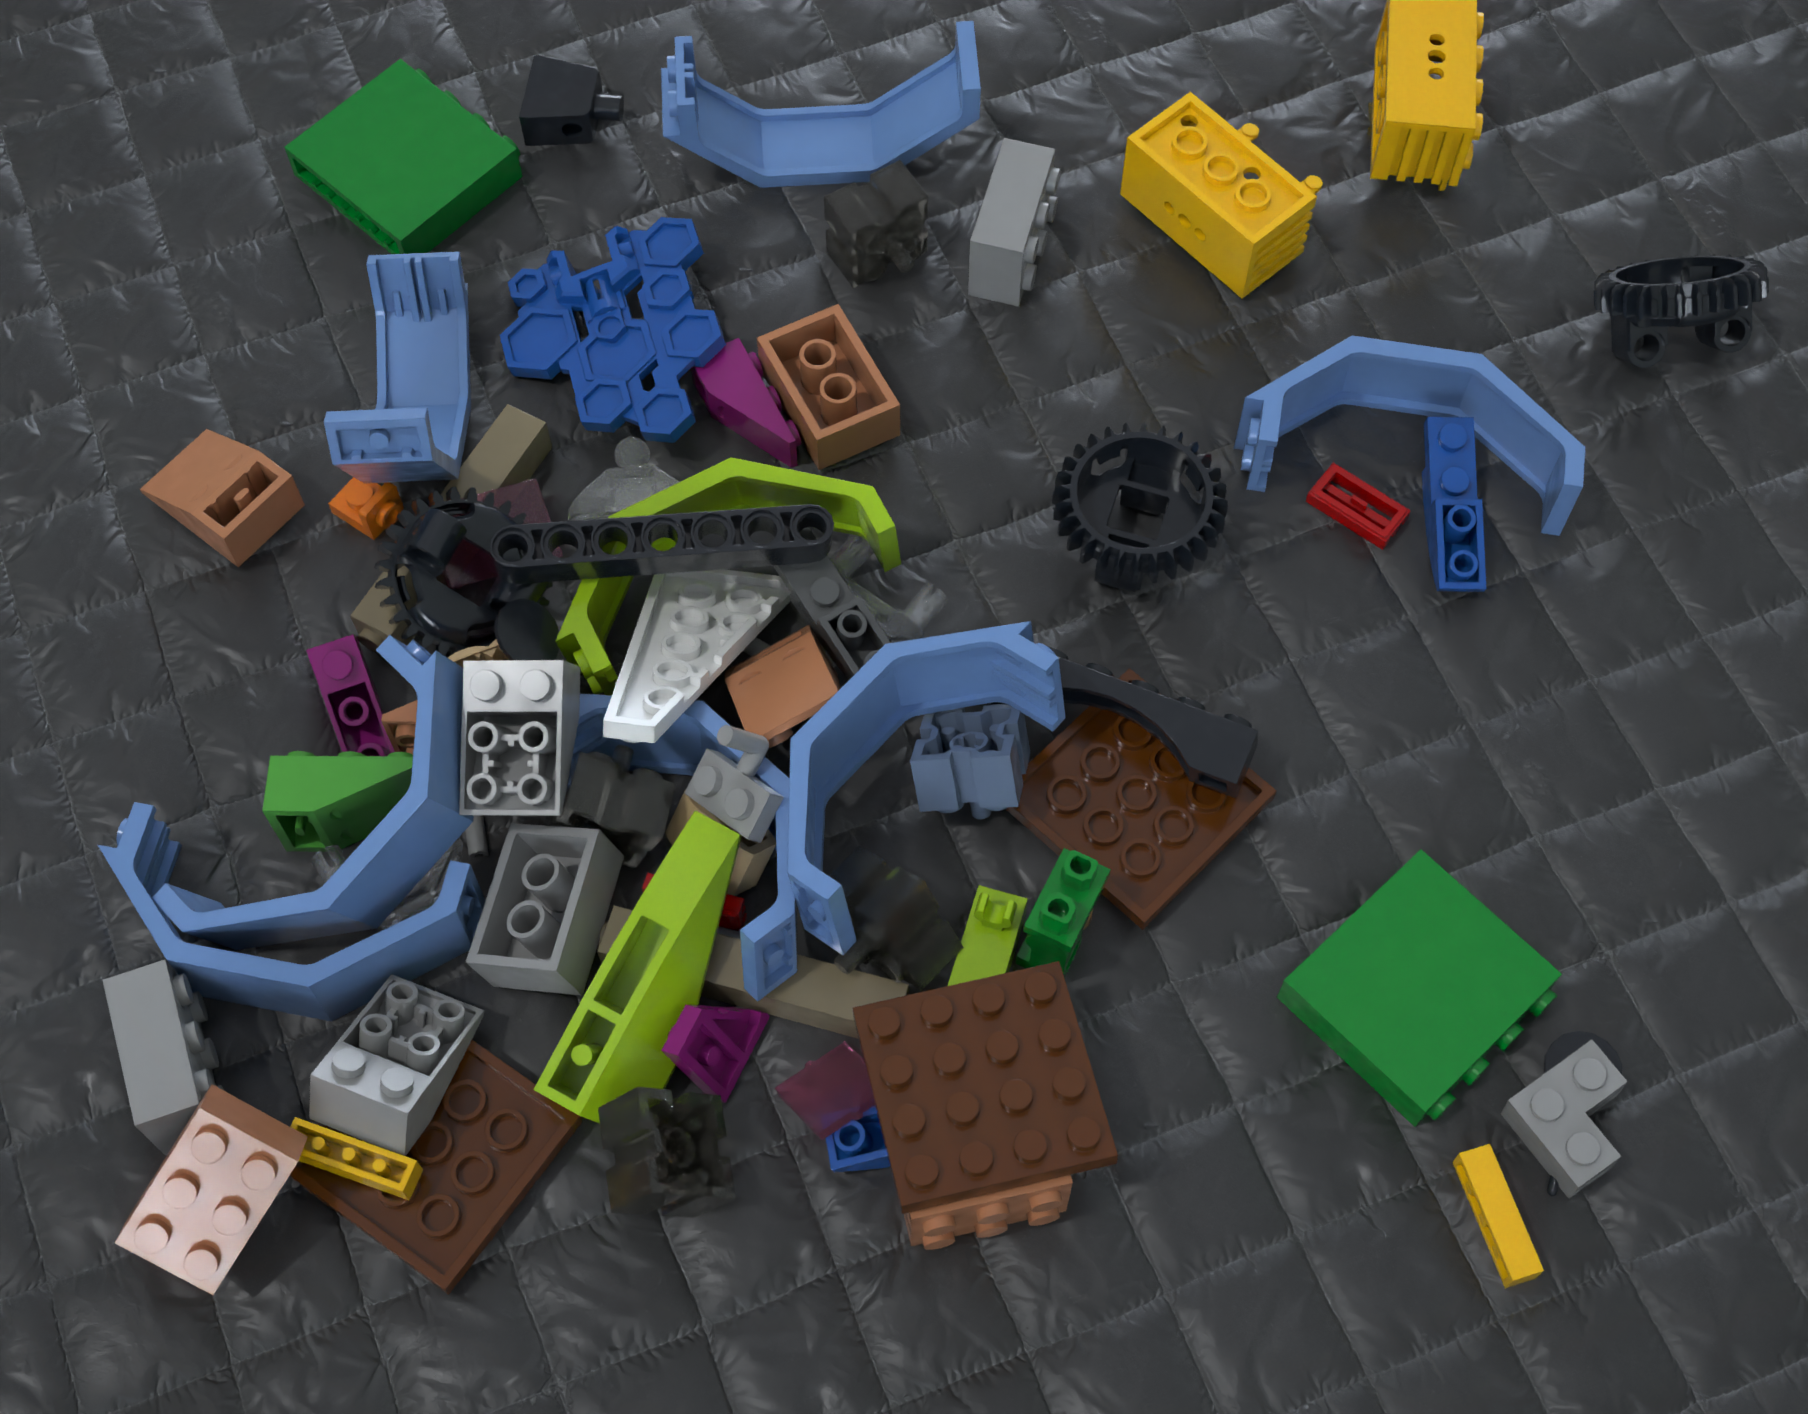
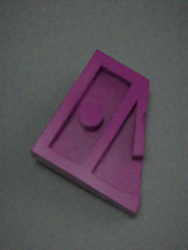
M686 1004L676 1024L671 1028L668 1039L661 1051L710 1099L726 1103L770 1016L766 1012L752 1008Z

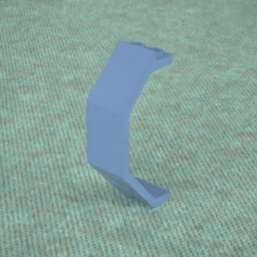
M974 21L956 22L955 47L950 54L876 100L866 104L782 109L757 108L707 82L697 74L692 36L674 37L675 55L667 56V68H661L663 137L760 188L881 181L980 119L981 87Z
M460 252L368 255L366 266L376 316L377 404L374 410L326 412L324 426L332 464L363 483L458 479L471 412L468 283L464 282Z
M1353 335L1245 397L1233 448L1243 450L1241 470L1249 471L1247 490L1265 492L1267 475L1271 470L1274 447L1277 446L1278 438L1337 405H1355L1430 417H1474L1475 438L1539 493L1543 503L1541 533L1560 536L1583 488L1585 446L1483 354Z
M1031 621L885 644L791 737L787 874L804 929L841 955H844L857 940L842 885L823 872L825 808L827 802L905 721L915 716L1000 702L1020 710L1021 713L1054 731L1066 718L1059 657L1046 645L1034 643Z
M389 635L376 649L414 687L417 694L418 702L411 783L402 799L321 888L313 892L225 908L218 901L165 883L152 897L154 902L182 932L235 950L378 928L473 822L474 816L459 815L463 668L438 651L431 655L415 640L405 645Z
M580 694L579 722L566 794L604 770L615 769L693 776L707 748L721 752L736 764H738L744 752L719 744L717 733L722 726L729 724L704 701L695 700L655 743H628L621 739L603 737V719L612 695ZM764 757L755 777L784 797L768 828L776 840L778 896L775 903L768 910L740 929L744 989L757 1002L797 972V903L787 874L790 778L766 757Z
M134 802L128 819L125 818L118 828L117 848L98 845L164 957L178 975L184 973L187 976L193 993L199 991L202 997L331 1022L369 1003L391 974L411 981L469 951L486 901L471 865L450 860L440 895L431 907L316 963L302 965L190 944L182 940L167 915L152 899L165 883H169L182 847L180 842L169 840L168 837L171 830L167 827L166 822L154 819L156 813L154 805Z

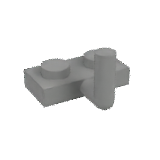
M724 725L717 733V740L720 745L744 752L738 764L721 752L707 748L684 793L746 839L761 843L784 798L755 777L769 749V742L762 735Z

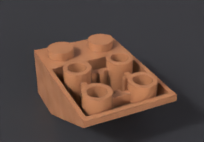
M209 429L202 432L140 489L142 494L238 568L305 506L291 474L260 451Z
M810 624L726 670L724 677L744 730L766 737L769 742V748L793 735L791 729L793 726L808 718L810 719L840 690L838 674Z

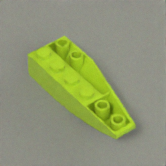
M696 810L694 811L611 946L534 1087V1091L581 1117L635 1138L640 1136L676 1068V1065L661 1051L668 1039L669 1032L676 1024L686 1004L699 1005L741 834Z

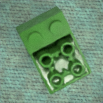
M293 751L288 753L287 756H270L262 812L286 851H339L365 839L406 794L411 783L413 754L393 752L388 756H365L362 753L346 751L339 753L337 756H316L310 752Z

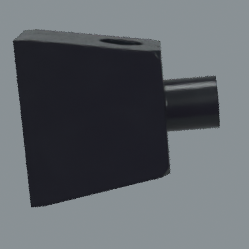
M534 55L519 115L526 146L589 144L595 140L599 120L622 121L624 112L623 96L603 94L600 72L596 68Z

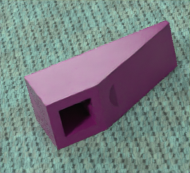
M740 338L727 342L704 367L693 366L691 368L693 384L712 418L791 468L798 466L796 447L801 445L798 430L792 420L785 422L780 413L782 405L775 388L772 385L769 387L765 386L762 380L763 370L757 355L754 352L747 353Z
M352 634L307 649L306 652L342 752L353 751L362 753L365 756H388L390 753L395 752L381 722L382 714L384 713L357 636Z

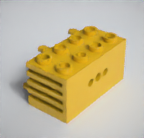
M1386 0L1374 53L1370 179L1388 180V176L1393 175L1396 176V181L1405 182L1406 177H1414V183H1422L1423 179L1426 178L1431 179V184L1438 185V191H1444L1447 182L1448 186H1457L1462 170L1470 169L1473 157V143L1471 142L1472 140L1478 141L1480 139L1483 125V114L1476 113V106L1480 105L1483 93V79H1476V72L1479 73L1481 70L1484 52L1483 46L1477 45V39L1481 37L1484 22V13L1477 12V0ZM1438 74L1441 76V79H1433L1429 75Z
M1189 92L1127 137L1120 195L1243 299L1304 252L1305 246L1303 243L1307 240L1305 233L1309 230L1310 224L1308 221L1312 219L1313 215L1310 210L1315 207L1317 199L1315 194L1320 191L1323 182L1321 178L1315 175H1310L1302 182H1299L1252 143L1259 134V128L1255 124L1247 123L1236 130L1197 96ZM1255 173L1259 179H1246L1244 174Z

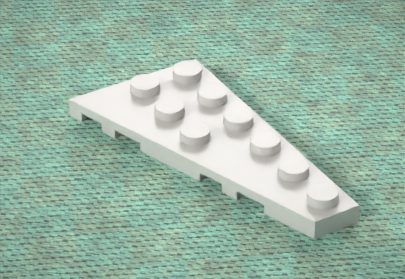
M725 569L654 574L603 719V737L621 739L628 743H655L791 601L790 591L781 577Z

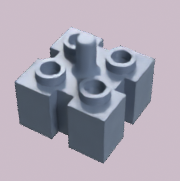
M1008 704L983 705V709L980 712H965V708L924 714L920 726L921 739L916 740L910 759L920 812L938 811L940 813H953L960 810L964 803L970 802L972 816L975 819H985L990 816L991 811H1000L1008 807H1019L1023 789L1022 774H1026L1031 753L1025 716L1020 710Z

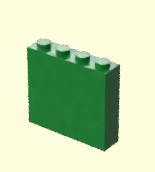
M401 58L285 146L294 175L391 254L428 253L523 177L519 162L520 151L509 137L498 135L489 127L481 115L478 113L471 114L461 106L458 99L451 92L440 90L432 83L423 70L419 68L413 69Z
M1420 849L1283 981L1277 999L1404 1118L1416 1127L1427 1115L1436 1121L1453 1104L1456 1097L1450 1092L1462 1080L1468 1086H1471L1491 1064L1484 1057L1495 1046L1504 1052L1524 1031V1028L1518 1023L1529 1012L1538 1018L1558 996L1551 989L1562 973Z

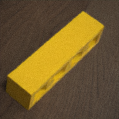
M294 1118L290 1127L308 1136L299 1159L300 1162L410 1200L423 1172V1168L417 1160L300 1118Z
M1487 1144L1459 1153L1452 1163L1504 1287L1508 1288L1536 1279L1544 1269L1491 1145Z

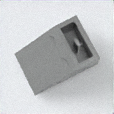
M564 660L463 661L459 815L562 816L579 722V666Z
M391 974L311 1073L309 1119L375 1146L406 1156L431 1122L484 1016V1010Z

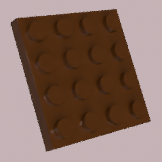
M1131 668L1118 678L1128 683H1131L1132 680L1146 682ZM1089 706L1028 763L1026 774H1022L1023 789L1019 807H1008L1006 810L1058 856H1060L1063 848L1070 851L1076 850L1096 859L1099 864L1111 869L1110 876L1101 894L1143 930L1274 799L1277 790L1250 768H1248L1236 798L1191 782L1179 762L1160 740L1140 725L1112 711Z
M1059 961L853 1007L856 1030L902 1214L1117 1164L1118 1153Z
M471 1040L431 1122L406 1155V1157L417 1160L423 1168V1172L410 1200L298 1161L289 1177L449 1295L583 1121L579 1115L534 1091L533 1089L536 1084ZM317 1123V1124H316V1125H319V1126L328 1128V1129H330V1130H333V1131L342 1133V1134H344V1135L353 1137V1136H351V1135H348V1134H346V1133H343V1132H341V1131H338V1130H336V1129H333V1128L328 1127V1126H326V1125H323V1124H321V1123Z

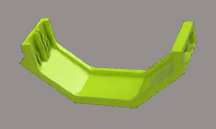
M732 457L608 517L619 518L813 504L825 508L832 515L834 522L833 531L857 535L865 539L872 548L884 572L901 565L895 524L873 486ZM663 537L655 540L651 546L658 551H667L672 549L676 543L670 538ZM612 541L604 545L602 550L607 554L615 555L624 551L627 546L620 541ZM634 576L582 579L555 641L566 661L580 667V673H583L592 692L596 695L602 692L605 695H612L618 679L607 656L605 642Z

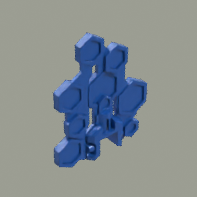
M661 217L647 231L633 230L628 232L626 228L615 226L605 235L612 261L576 274L564 251H550L546 264H543L539 269L522 268L507 282L512 300L517 307H521L517 311L519 317L500 334L508 369L514 377L553 379L560 371L563 374H570L580 421L585 430L614 433L627 421L640 427V431L646 441L675 443L696 422L690 399L685 389H681L679 379L693 366L704 367L726 343L714 310L695 309L693 302L694 295L685 271L704 252L692 219ZM598 280L601 289L598 290L594 286L593 281ZM643 280L644 284L642 289L637 292L644 319H632L626 295ZM574 311H583L589 335L583 341H581ZM652 371L655 387L650 391H645L642 380Z

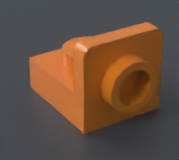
M354 477L328 503L334 515L373 540L384 529H387L388 526L394 525L398 520L397 515L404 509L397 487L393 483L385 482L381 486L378 483H363Z

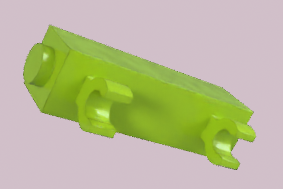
M978 885L948 986L1004 974L1010 971L1026 916L1028 898Z

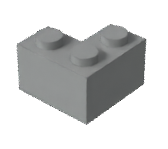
M1593 1040L1587 1042L1510 1098L1501 1112L1503 1118L1548 1174L1557 1180L1559 1187L1569 1199L1609 1171L1621 1157L1589 1116L1614 1099L1626 1085L1627 1080Z

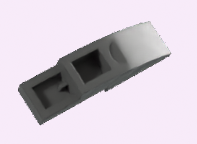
M809 527L799 532L807 540H817ZM828 555L821 561L813 563L773 566L790 591L791 602L807 625L810 624L820 644L849 680L885 644L890 643L860 595L857 597L853 595Z

